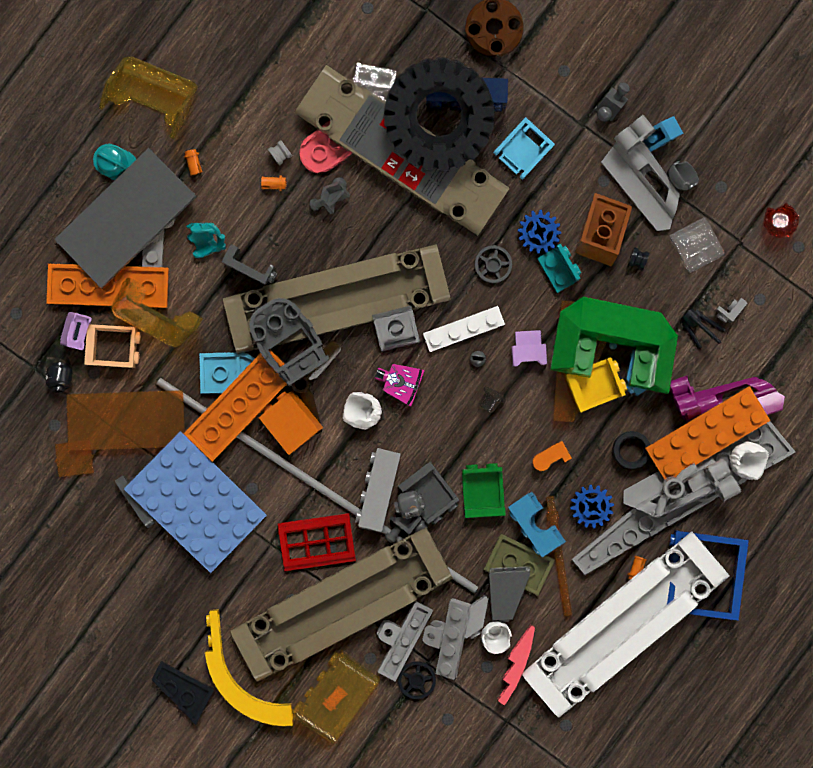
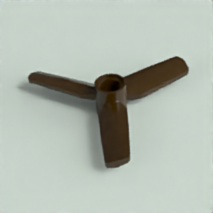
M331 341L323 349L325 355H328L329 360L302 377L306 381V386L301 388L296 382L291 385L292 389L299 393L298 397L320 424L314 395L308 388L311 385V380L317 378L341 351V346L335 341Z

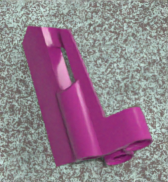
M687 375L671 380L670 391L677 411L686 423L723 402L722 397L725 393L746 386L757 390L754 394L767 415L783 410L785 396L777 392L773 385L757 377L743 379L694 392L693 386H690Z

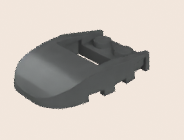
M277 298L269 301L253 313L249 327L254 341L268 365L288 386H291L327 362L329 357L325 355L321 347L322 342L319 336H317L311 321L307 320L293 302L288 299ZM302 329L313 346L279 367L268 350Z

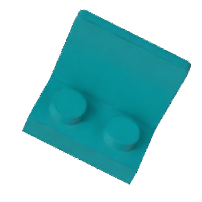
M561 244L537 258L556 293L581 279L579 267L576 263H571L569 259L571 254L566 246L562 247Z

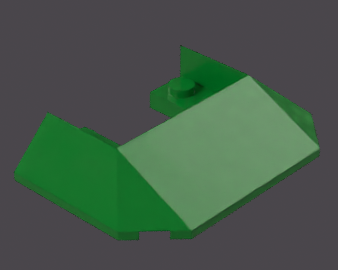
M582 297L560 311L550 370L590 378L597 340L635 348L629 386L669 394L678 335L660 312Z

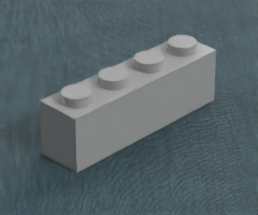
M377 448L376 453L372 452L369 463L373 464L372 471H367L365 479L368 488L367 492L362 491L360 503L364 504L362 511L357 512L355 522L359 523L358 528L382 533L400 453Z

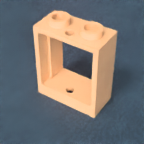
M89 324L86 333L85 365L135 368V364H139V352H136L137 344H140L141 332H138L136 327ZM97 332L131 333L129 362L96 360Z

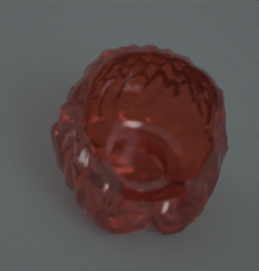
M785 203L776 209L767 208L763 224L770 235L776 238H786L797 230L800 217L792 205Z

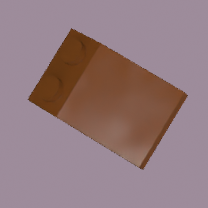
M595 193L574 253L612 266L619 255L632 206Z

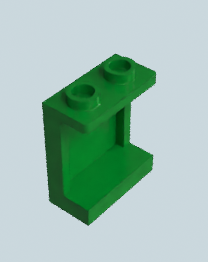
M498 463L486 464V468H478V464L466 465V469H462L465 518L506 515L503 469L498 467Z

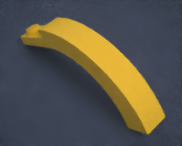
M219 609L210 610L209 615H206L207 627H211V635H208V644L213 650H207L205 657L209 673L218 691L235 709L251 719L270 725L293 726L292 703L279 704L263 701L250 695L234 680L227 668L223 655Z

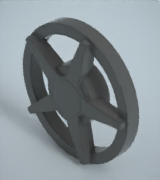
M492 245L483 248L475 259L476 273L482 280L489 283L503 281L508 277L512 269L510 254L500 246ZM495 249L493 256L489 258L481 256L484 251ZM498 250L507 256L509 262H501L497 257ZM479 258L485 262L486 266L482 273H480L478 268ZM509 265L507 273L501 278L499 269L501 266ZM488 271L493 272L498 279L491 280L483 275Z

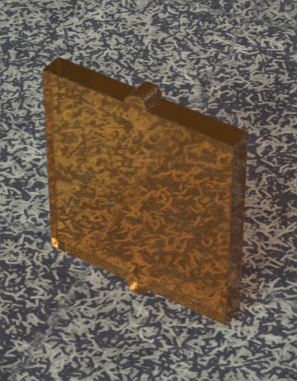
M90 440L55 444L57 457L55 462L58 466L59 477L94 473V455L92 454Z

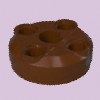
M483 0L476 4L469 12L465 31L469 43L478 53L487 57H502L512 52L519 45L523 36L524 25L520 12L512 3L506 0ZM491 3L498 6V9L493 13L487 11V6ZM511 21H518L520 23L519 28L516 30L510 29L509 24ZM472 26L480 28V32L477 35L469 33ZM500 43L503 47L500 52H493L491 50L492 45Z

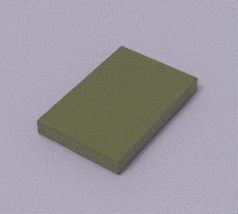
M500 534L483 570L490 572V568L530 566V576L525 590L538 596L555 559L547 555L541 557L532 548Z

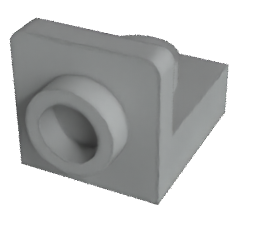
M742 298L738 301L734 299L727 308L729 312L718 306L715 309L718 313L716 316L725 323L727 321L731 323L747 305V302Z

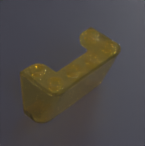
M343 650L339 653L335 651L328 662L330 664L329 669L326 672L322 670L316 679L318 684L315 688L310 687L304 695L307 699L304 702L299 701L292 711L294 714L293 719L332 745L380 681V677Z

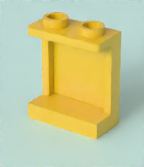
M610 357L593 364L590 378L573 374L564 375L579 413L626 395L624 391L627 390L624 380L619 379L617 372L620 369L616 360L613 361Z

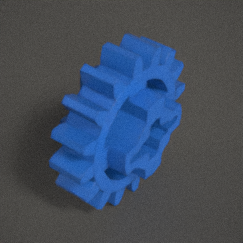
M539 210L538 215H536L534 211H531V217L524 216L526 222L520 221L519 224L523 229H518V233H522V236L518 239L525 241L523 247L530 246L529 252L536 249L537 254H539L541 249H543L547 253V247L553 249L555 248L553 242H559L556 235H561V231L557 230L560 223H554L556 217L549 218L550 212L543 215L542 210ZM540 219L546 220L549 224L541 223ZM532 221V230L526 232L527 225ZM537 226L540 230L544 229L545 231L542 234V238L539 234L535 235L534 233L537 230ZM553 231L552 238L547 243L546 236ZM534 239L539 242V245L533 244L529 240Z
M589 485L588 490L581 487L582 493L575 492L577 498L571 499L575 503V506L570 507V509L575 510L572 516L579 517L577 521L579 524L584 521V527H588L589 523L592 528H596V523L603 526L602 520L609 521L610 519L607 515L613 514V511L609 510L610 507L614 506L613 503H609L612 496H606L607 490L604 489L601 492L598 485L595 489H593L592 485ZM588 493H597L594 498L585 496ZM603 499L605 502V511L601 509V502L603 501ZM585 500L591 503L596 502L595 507L597 508L599 513L594 510L588 511L589 506L587 505L588 503H586ZM579 502L583 503L584 510L581 513L579 511ZM590 515H597L599 517L595 520L587 519Z

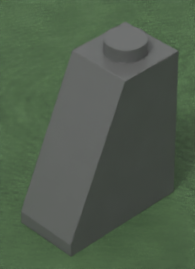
M530 566L490 568L492 620L504 623L508 622L509 619H513L530 576Z

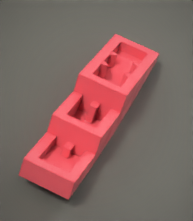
M531 624L507 656L513 663L502 677L508 684L497 698L504 706L515 690L530 654L535 627Z

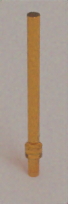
M547 496V521H550V527L555 525L559 531V513L556 511L554 496ZM560 545L554 550L564 616L572 615L562 546Z

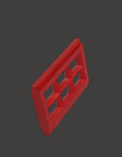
M349 513L278 523L284 571L356 561ZM344 525L345 536L329 538L328 527ZM323 528L325 539L308 541L307 530ZM303 531L304 542L288 544L286 533ZM346 540L347 551L331 553L330 542ZM326 544L327 554L310 556L309 545ZM305 546L306 557L290 559L289 548Z

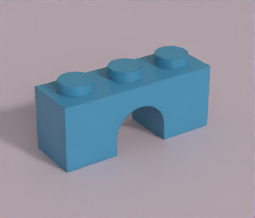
M533 492L528 493L508 507L512 519L518 521L522 527L521 532L526 538L531 540L533 543L532 548L537 555L544 557L566 542L555 525L547 530H542L536 526L535 515L543 507Z

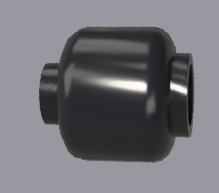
M55 362L47 368L46 386L51 388L52 392L64 393V390L71 387L73 371L68 367V364Z

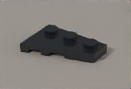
M163 661L160 662L151 679L195 725L215 688Z

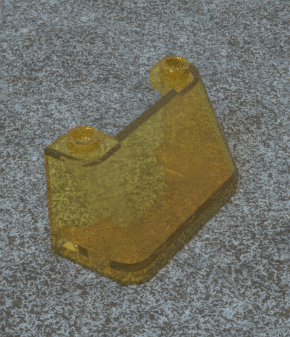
M127 277L112 303V313L117 318L171 347L181 346L198 328L203 318L188 311L181 316L174 315L172 320L142 304L146 294L144 287Z

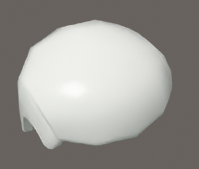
M495 621L488 623L483 628L481 640L488 652L500 654L509 649L512 634L505 623Z

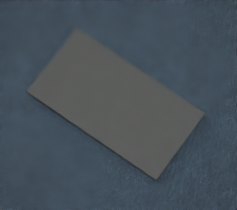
M148 148L66 227L55 240L96 282L98 287L103 289L197 196L153 153L152 149Z

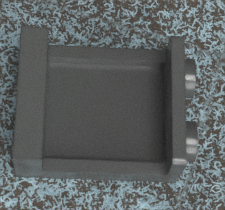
M230 244L222 260L224 265L265 286L269 283L273 284L277 277L276 268L270 264L266 274H262L237 261L236 259L241 250Z
M428 462L398 485L403 493L415 490L418 494H422L425 509L421 516L427 524L431 522L434 525L443 518L441 516L446 510L451 512L458 506L456 503L459 501L458 497L431 462Z

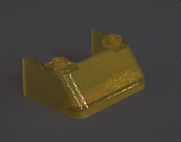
M125 57L105 82L99 109L103 110L109 100L118 105L127 103L129 99L166 113L164 120L172 127L170 138L174 139L184 124L196 95L197 85L193 81L137 58Z

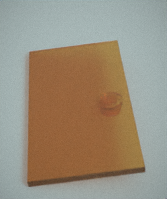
M183 390L67 394L68 451L165 447L180 431L183 434L185 433Z

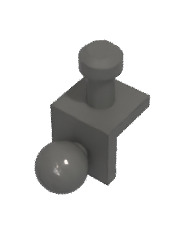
M620 83L617 87L618 90L612 87L596 108L599 120L603 122L610 120L612 122L628 100L623 96L630 91L627 83Z
M337 177L332 181V184L324 186L321 198L310 200V208L316 211L324 206L330 214H333L336 202L350 197L349 192L346 190L347 183L345 179Z
M391 516L390 520L396 525L390 533H386L385 539L390 543H395V538L402 529L410 534L412 531L416 533L425 527L428 529V525L419 516L404 519L402 516Z

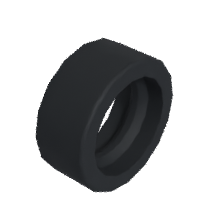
M624 432L613 443V457L624 468H640L650 458L645 449L650 445V442L646 436L639 432ZM626 439H637L643 445V455L639 460L628 462L621 456L620 446Z

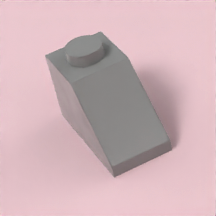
M486 595L471 604L465 634L466 639L468 637L473 639L481 633L480 629L483 628L488 603Z

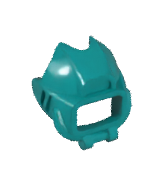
M190 223L186 226L191 231L187 238L196 246V250L193 252L195 258L205 257L213 252H220L226 249V244L224 243L225 235L220 233L215 224ZM213 234L217 236V242L214 240Z

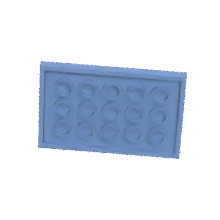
M181 431L124 488L138 504L210 573L267 516Z

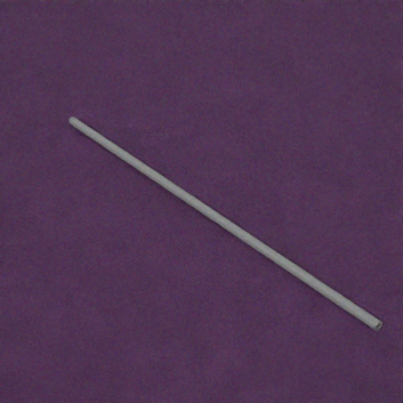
M162 378L158 380L156 385L200 414L207 410L206 407ZM244 432L237 436L238 439L355 516H357L358 511H362ZM383 524L382 533L386 535V533L391 532V529ZM398 534V536L395 538V539H396V543H397L399 540H403V539H404V538H403L402 536H400L399 534ZM401 544L402 547L409 550V547L406 544ZM448 567L454 581L472 593L476 592L478 586Z

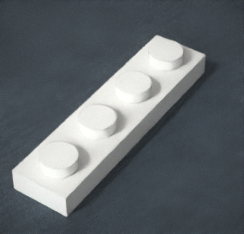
M496 306L425 332L423 335L429 352L498 328L505 325L499 307Z

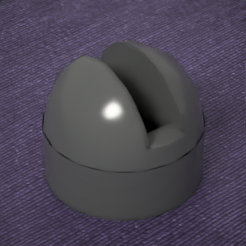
M475 351L470 356V362L473 366L480 367L486 362V356L481 351ZM473 356L483 357V361L473 360Z

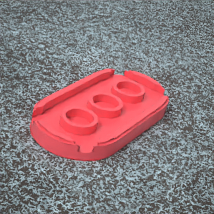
M330 120L321 127H328L330 125ZM317 129L302 142L300 159L304 167L309 171L325 173L348 158L353 152L347 151L332 141L328 135Z

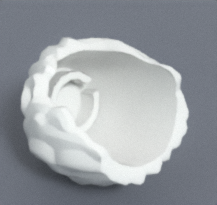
M352 392L344 405L343 421L354 428L366 430L376 425L380 420L382 414L381 405L370 394Z
M748 441L742 443L731 452V468L736 475L742 478L758 480L766 468L769 452L759 444Z

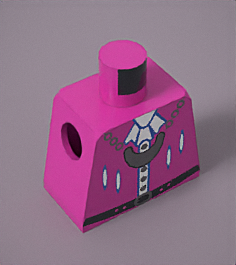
M392 364L390 372L378 368L374 379L385 383L384 392L408 406H412L424 370Z

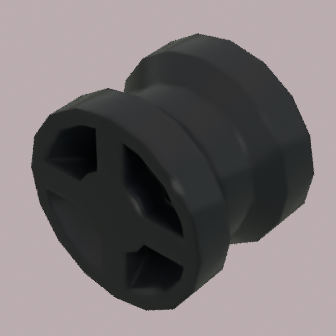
M634 247L627 266L638 267V270L643 271L650 253L647 251L641 252L638 248Z

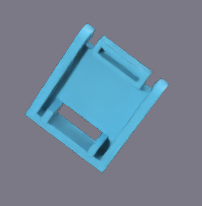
M525 117L493 154L498 155L502 151L503 154L499 159L516 175L522 169L524 172L519 178L523 180L555 144ZM529 128L544 141L540 146L535 144L525 134Z

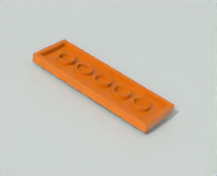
M48 264L47 304L168 308L169 268L125 266L101 289L79 265Z
M268 350L279 367L285 364L272 350ZM260 353L186 430L184 435L213 462L287 384L268 365Z
M748 386L647 446L645 449L665 480L670 476L677 477L693 463L697 465L768 423L770 419L751 387Z

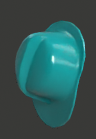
M113 144L100 146L93 156V164L96 170L114 181L136 160V157L130 152Z

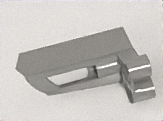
M642 115L614 138L616 143L601 163L656 231L668 230L675 216L680 194L643 142L656 130L646 117ZM653 171L668 189L665 202L645 178L647 172Z
M709 457L697 464L698 470L686 477L682 482L685 487V496L666 506L663 515L715 491L723 502L741 493V489L735 478L731 475V471L724 459L722 458L715 462L712 457ZM659 471L623 490V504L643 511L653 517H660V515L655 514L657 504L650 502L664 493L662 490L664 479ZM671 482L667 488L669 491L674 488L679 489L678 482Z

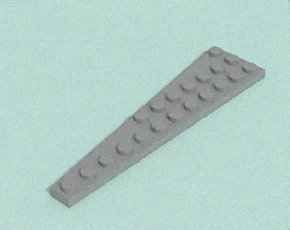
M769 421L711 457L715 462L723 458L731 471V475L740 485L748 479L736 475L731 468L730 455L736 446L748 441L765 448L769 452L765 469L795 453V450ZM678 488L670 490L669 493H675ZM716 491L658 518L632 508L574 556L572 560L583 574L586 575L719 496ZM683 493V495L679 498H670L667 501L666 506L684 497L685 493ZM661 496L651 500L650 502L658 504V501Z

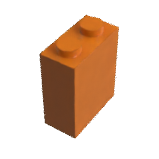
M294 390L289 393L284 391L276 398L278 402L274 405L268 404L262 410L263 414L258 417L288 455L297 450L323 428Z

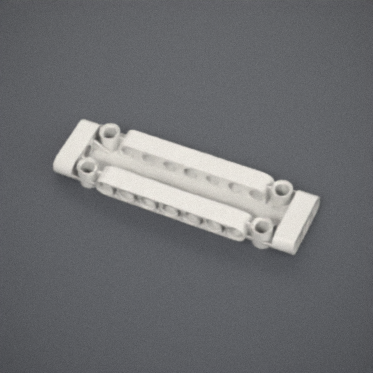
M691 531L675 546L668 549L663 556L653 560L557 640L553 647L544 652L537 661L523 671L522 675L559 718L576 703L582 701L588 693L594 692L690 613L698 605V602L706 598L711 591L725 581L729 574ZM671 553H678L680 555L676 563L669 561L668 558ZM671 581L675 585L674 599L667 604ZM698 584L706 586V590L703 593L695 592V587ZM546 657H554L556 663L554 665H547L545 663ZM579 687L582 690L581 695L574 696L571 693L572 688Z

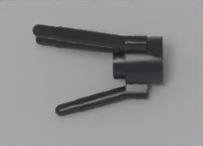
M691 308L681 318L684 322L682 326L688 331L699 349L702 346L691 327L694 329L697 325L718 344L721 343V340L703 325L701 321L703 319L722 332H725L726 329L703 315L698 309L695 311Z

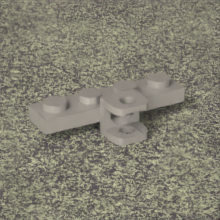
M452 598L449 603L446 623L434 620L424 630L423 642L429 646L440 648L436 669L437 675L453 680L457 677L471 604Z
M415 600L401 627L389 620L382 621L376 633L383 642L391 646L377 670L378 673L396 681L433 612L431 608ZM390 629V633L385 634V630Z

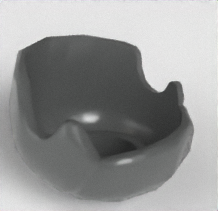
M677 161L669 168V178L677 189L687 191L698 184L699 178L695 169L687 161L682 163Z

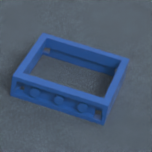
M674 530V534H671L669 546H675L690 532ZM694 533L699 540L737 545L729 613L694 608L688 614L739 621L749 540ZM671 553L668 558L669 561L676 563L679 560V554ZM671 581L667 604L674 599L675 585Z

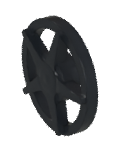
M413 661L402 668L398 677V683L401 691L407 697L422 699L434 690L436 676L428 664L421 661ZM417 665L416 672L412 674L404 672L408 667ZM420 665L425 666L432 675L424 676L420 672ZM402 675L409 678L410 685L406 690L402 686ZM433 678L431 688L428 692H425L423 687L425 680ZM412 688H420L423 695L416 696L408 692Z

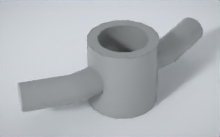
M694 463L682 470L677 477L670 476L663 481L662 490L664 493L658 501L655 514L662 516L667 501L670 498L676 499L683 495L685 487L682 482L686 477L698 470ZM671 482H678L679 489L675 493H669L667 488Z

